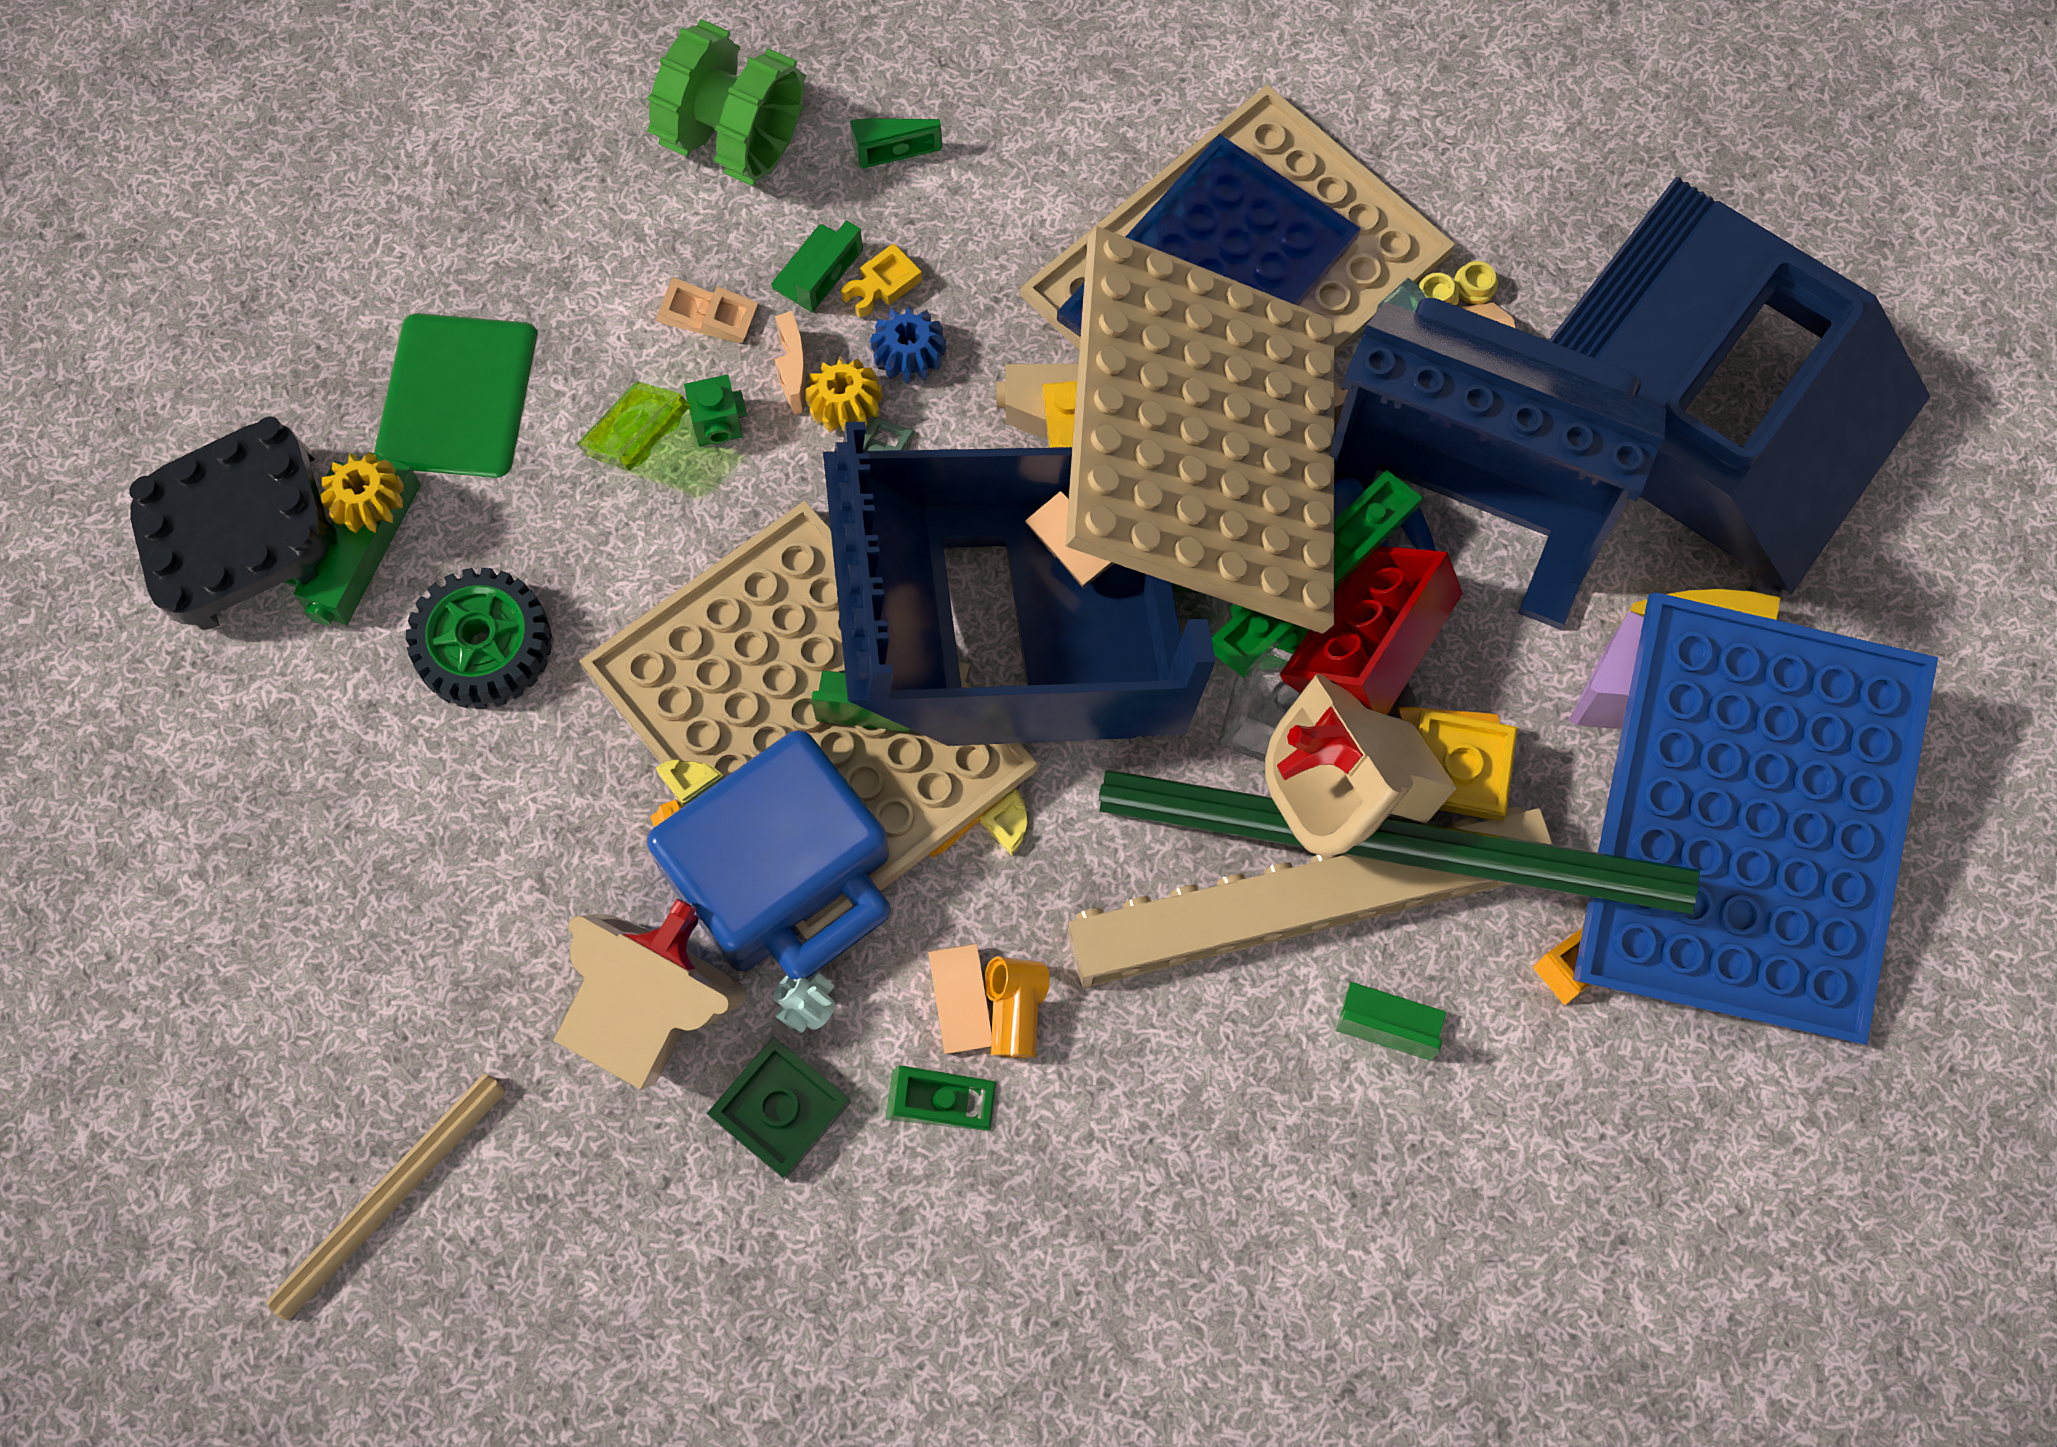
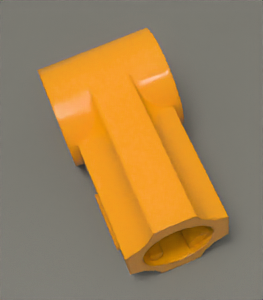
M999 956L994 957L989 962L985 971L984 989L987 997L993 1001L991 1055L1012 1058L1036 1057L1038 1005L1045 1000L1050 984L1049 971L1043 962Z

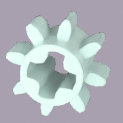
M818 971L808 979L799 978L792 980L786 975L774 992V1001L782 1006L775 1013V1017L791 1030L795 1028L800 1033H803L806 1027L811 1030L820 1028L829 1020L835 1009V1001L827 995L834 988V984Z

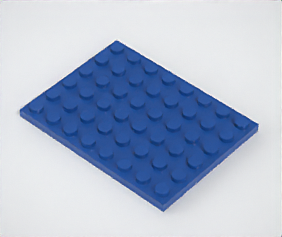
M1657 592L1649 594L1598 852L1699 869L1697 898L1693 915L1589 897L1573 981L1867 1045L1938 657Z

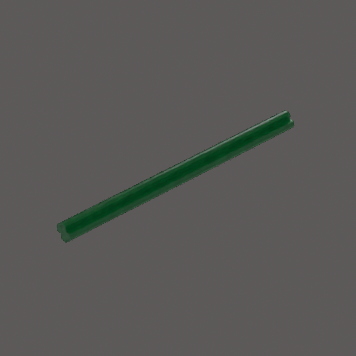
M1113 770L1105 771L1104 783L1101 784L1098 801H1101L1100 812L1304 847L1294 836L1272 797ZM1387 817L1379 828L1364 842L1353 846L1347 852L1341 853L1693 915L1700 875L1699 869Z

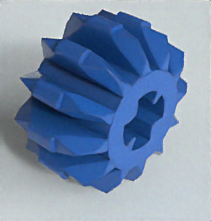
M909 304L905 314L900 315L891 308L888 314L889 320L877 319L875 325L876 333L872 334L870 338L871 350L874 352V363L877 368L885 367L886 375L890 380L897 376L899 372H902L903 380L908 385L912 379L911 373L917 372L918 376L926 381L929 376L928 368L939 370L942 364L941 355H945L947 347L946 340L943 337V327L940 321H931V314H929L927 309L915 315L914 309Z

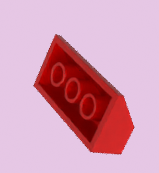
M1379 546L1337 587L1334 592V625L1323 634L1309 629L1281 671L1280 677L1282 681L1301 694L1316 674H1322L1332 683L1349 691L1365 708L1388 715L1463 595L1448 552Z

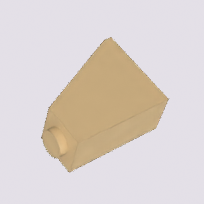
M1005 364V381H996L997 409H1006V424L1048 440L1042 384L1077 381L1079 364Z

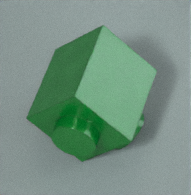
M728 374L684 384L691 420L699 447L721 444L743 437L739 418L746 417L747 412L742 390L732 391Z

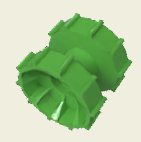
M700 19L698 25L691 26L688 29L682 27L680 35L671 45L665 57L662 56L660 59L661 66L655 78L652 93L647 98L650 101V125L647 128V132L660 138L659 145L688 157L690 151L698 149L702 145L705 146L713 132L717 131V154L714 157V162L726 167L724 174L754 186L756 180L771 174L787 146L791 143L790 140L796 128L800 112L804 109L802 101L804 81L807 75L796 68L797 60L767 48L765 54L759 55L756 58L749 57L747 66L737 76L740 45L735 44L729 38L730 31Z

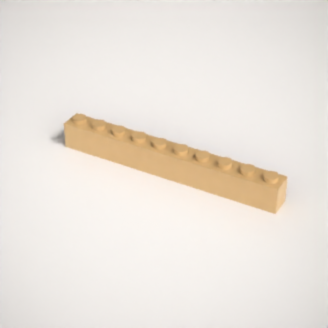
M1521 806L1508 808L1503 822L1487 820L1478 823L1477 818H1466L1449 826L1451 828L1552 845L1540 808L1525 812ZM1338 854L1331 857L1316 855L1310 859L1311 863L1292 867L1290 862L1279 863L1266 868L1263 871V875L1245 878L1244 874H1233L1218 880L1217 886L1201 890L1198 889L1197 885L1183 886L1171 891L1170 897L1151 901L1149 896L1137 897L1123 903V908L1105 913L1103 908L1084 910L1075 915L1076 920L1068 921V937L1083 989L1512 883L1350 855L1339 856Z

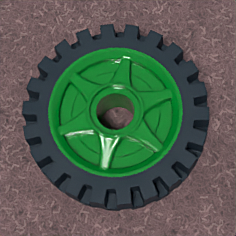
M481 567L480 574H476L473 568L463 569L462 578L457 579L453 573L444 576L446 585L440 587L435 582L427 588L431 596L428 599L420 596L415 603L418 613L410 612L408 623L411 629H406L405 639L409 645L407 647L408 655L422 681L448 703L453 701L457 706L463 708L473 705L476 709H487L488 703H494L496 707L507 704L505 698L513 696L514 699H517L523 695L522 688L526 685L531 688L538 681L536 676L538 671L544 672L548 664L546 656L551 654L552 648L550 638H552L551 627L538 598L519 578L514 580L510 573L502 570L496 575L492 568ZM483 632L489 633L488 638L484 642L476 645L470 644L475 635Z

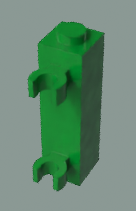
M372 453L376 455L378 461L386 459V461L390 462L396 471L395 475L400 477L404 485V491L400 493L403 500V508L390 510L393 515V523L381 519L377 521L376 533L369 530L366 524L357 533H354L348 529L346 524L339 526V524L332 520L331 525L336 529L337 545H329L326 555L315 567L314 570L319 576L306 585H303L296 577L284 582L296 587L293 594L305 609L304 614L311 620L329 626L332 620L344 625L349 624L421 486L411 466ZM334 461L335 463L341 464L342 466L345 465V463ZM332 466L326 476L335 475Z

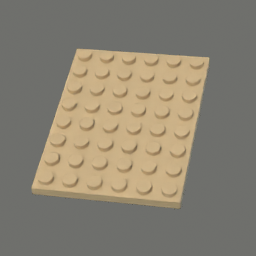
M1267 84L1020 287V297L1080 351L1087 241L1089 234L1096 226H1099L1334 320L1335 357L1365 330L1366 324L1385 302L1394 305L1453 253L1455 243Z
M1096 226L1089 234L1087 241L1065 547L1323 634L1334 625V458L1329 456L1334 440V320Z
M805 500L579 660L584 671L660 764L678 759L680 761L704 762L716 768L725 778L789 732L802 730L809 733L886 831L889 858L883 866L869 875L880 891L1038 771V763L1020 743L947 746L913 730L910 733L816 721L811 698L813 691H819L822 670L845 673L831 529ZM960 676L962 688H971ZM843 894L806 922L802 920L796 924L797 932L807 941L854 906Z

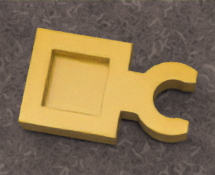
M893 243L860 267V275L863 280L847 282L841 289V296L845 303L855 296L864 298L855 305L856 315L862 318L873 311L875 301L879 298L889 306L922 282V272Z

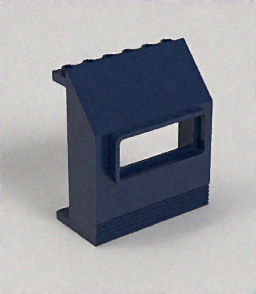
M1681 177L1674 178L1548 340L1633 373L1641 381V388L1637 398L1666 408L1665 438L1658 449L1643 491L1639 497L1759 573L1747 591L1766 595L1771 589L1778 593L1783 589L1790 594L1795 591L1931 397L1876 295L1721 201H1714L1712 196H1706L1704 191L1699 192L1697 187H1691L1689 182H1683ZM1766 304L1817 335L1821 340L1749 439L1741 447L1685 411Z
M1423 298L1419 301L1415 312H1411L1385 302L1366 324L1362 339L1343 380L1342 387L1348 390L1329 456L1334 458V481L1344 477H1353L1359 480L1364 490L1371 486L1377 470L1383 472L1388 470L1400 479L1548 536L1518 613L1562 630L1580 584L1629 499L1637 501L1643 491L1658 449L1665 438L1666 408L1637 398L1641 388V381L1636 375L1627 370L1436 298Z
M845 422L843 442H835L834 451L823 452L849 702L947 746L1131 739L1138 736L1144 738L1157 735L1161 737L1169 735L1172 737L1176 734L1183 736L1187 733L1216 663L1208 619H1188L1181 637L1171 582L1116 563L1083 589L1061 561L1053 556L1025 522L1026 519L1060 491L1069 499L1072 447L863 451L866 432L865 422ZM1004 546L1007 549L1026 686L962 688L944 548Z

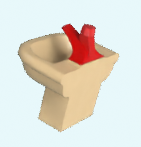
M1322 674L1314 676L1282 717L1270 738L1265 757V780L1273 801L1296 839L1309 852L1325 857L1347 852L1353 846L1364 842L1379 828L1389 814L1428 823L1457 788L1413 723L1365 708L1349 691L1332 683Z
M677 898L662 926L653 931L608 914L575 916L568 924V929L573 935L570 944V960L573 967L583 976L584 980L553 1041L641 1090L657 1083L683 1030L699 1029L717 1023L729 1011L741 1008L745 1004L748 995L741 983L731 975L687 950L689 937L698 924V917L694 915L696 908L688 901Z

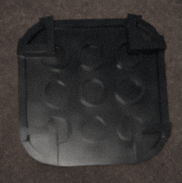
M272 416L265 417L257 423L238 429L163 465L148 476L137 478L130 486L129 494L133 498L130 505V520L147 591L153 603L171 619L180 624L197 625L202 630L220 626L217 613L282 582L296 577L303 585H306L319 576L314 569L326 555L328 546L337 545L336 529L326 519L310 462L314 461L315 458L309 448L290 428L282 425L277 418Z

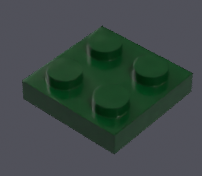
M773 1036L706 1114L785 1181L849 1106L851 1101L845 1094Z

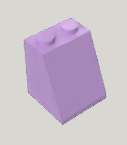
M1630 610L1628 611L1605 647L1568 720L1569 722L1579 726L1622 729L1644 617Z

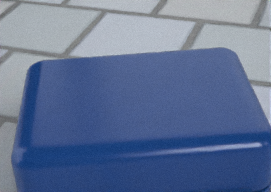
M795 730L786 734L655 826L647 837L648 849L660 873L680 899L688 901L695 906L694 915L698 917V924L728 964L738 971H748L772 955L790 979H808L883 924L890 916L891 908L888 900L869 877L870 874L883 866L889 858L886 831L813 737L802 730ZM845 894L854 907L802 944L796 937L799 933L795 925L802 920L806 922L841 895Z

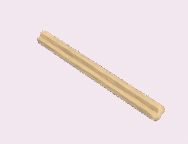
M487 1073L481 1075L275 1290L266 1302L269 1309L281 1319L286 1321L291 1319L498 1102L505 1093L503 1086Z

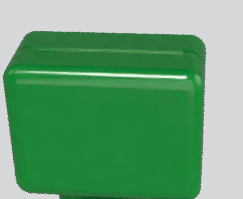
M413 313L407 316L401 326L374 454L411 466L413 471L490 478L505 476L512 467L537 339L536 328L530 323L424 313Z

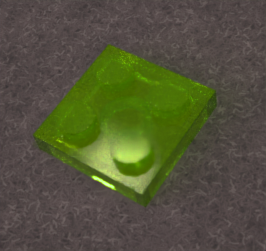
M635 381L576 444L590 458L631 471L648 459L652 447L664 435L671 433L679 426L681 417L691 406L681 393Z

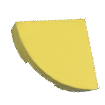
M678 759L665 762L656 767L659 776L683 807L724 779L723 775L716 768L704 762L680 761Z
M1014 788L979 819L980 823L1011 856L1019 849L1024 840L1023 838H1025L1024 834L1028 822L1025 802L1017 789Z

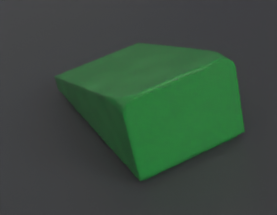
M864 118L850 121L852 144L859 166L862 169L940 151L942 148V132L939 119Z
M899 1065L891 1073L885 1120L990 1131L996 1081ZM969 1089L977 1092L980 1097L981 1090H984L980 1119L978 1114L974 1117L966 1116Z

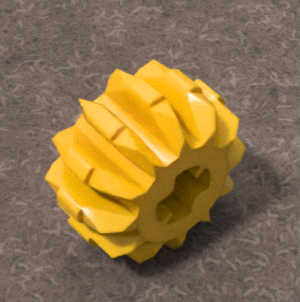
M839 356L837 365L829 366L822 362V373L809 374L810 387L805 389L807 405L810 406L809 410L813 420L817 424L823 423L829 433H832L840 426L844 431L845 422H865L866 427V417H878V404L882 402L883 398L881 385H878L877 375L872 370V367L864 368L859 358L846 364V361Z
M349 452L348 463L343 466L332 462V470L335 475L321 477L322 486L326 491L320 494L321 502L330 511L329 515L332 520L339 524V526L346 524L348 529L354 533H357L364 524H366L369 530L376 533L377 521L381 519L393 523V515L390 510L403 508V500L400 493L404 491V485L400 477L395 475L396 471L392 464L386 461V459L378 461L376 455L370 452L361 461L358 460L356 455Z

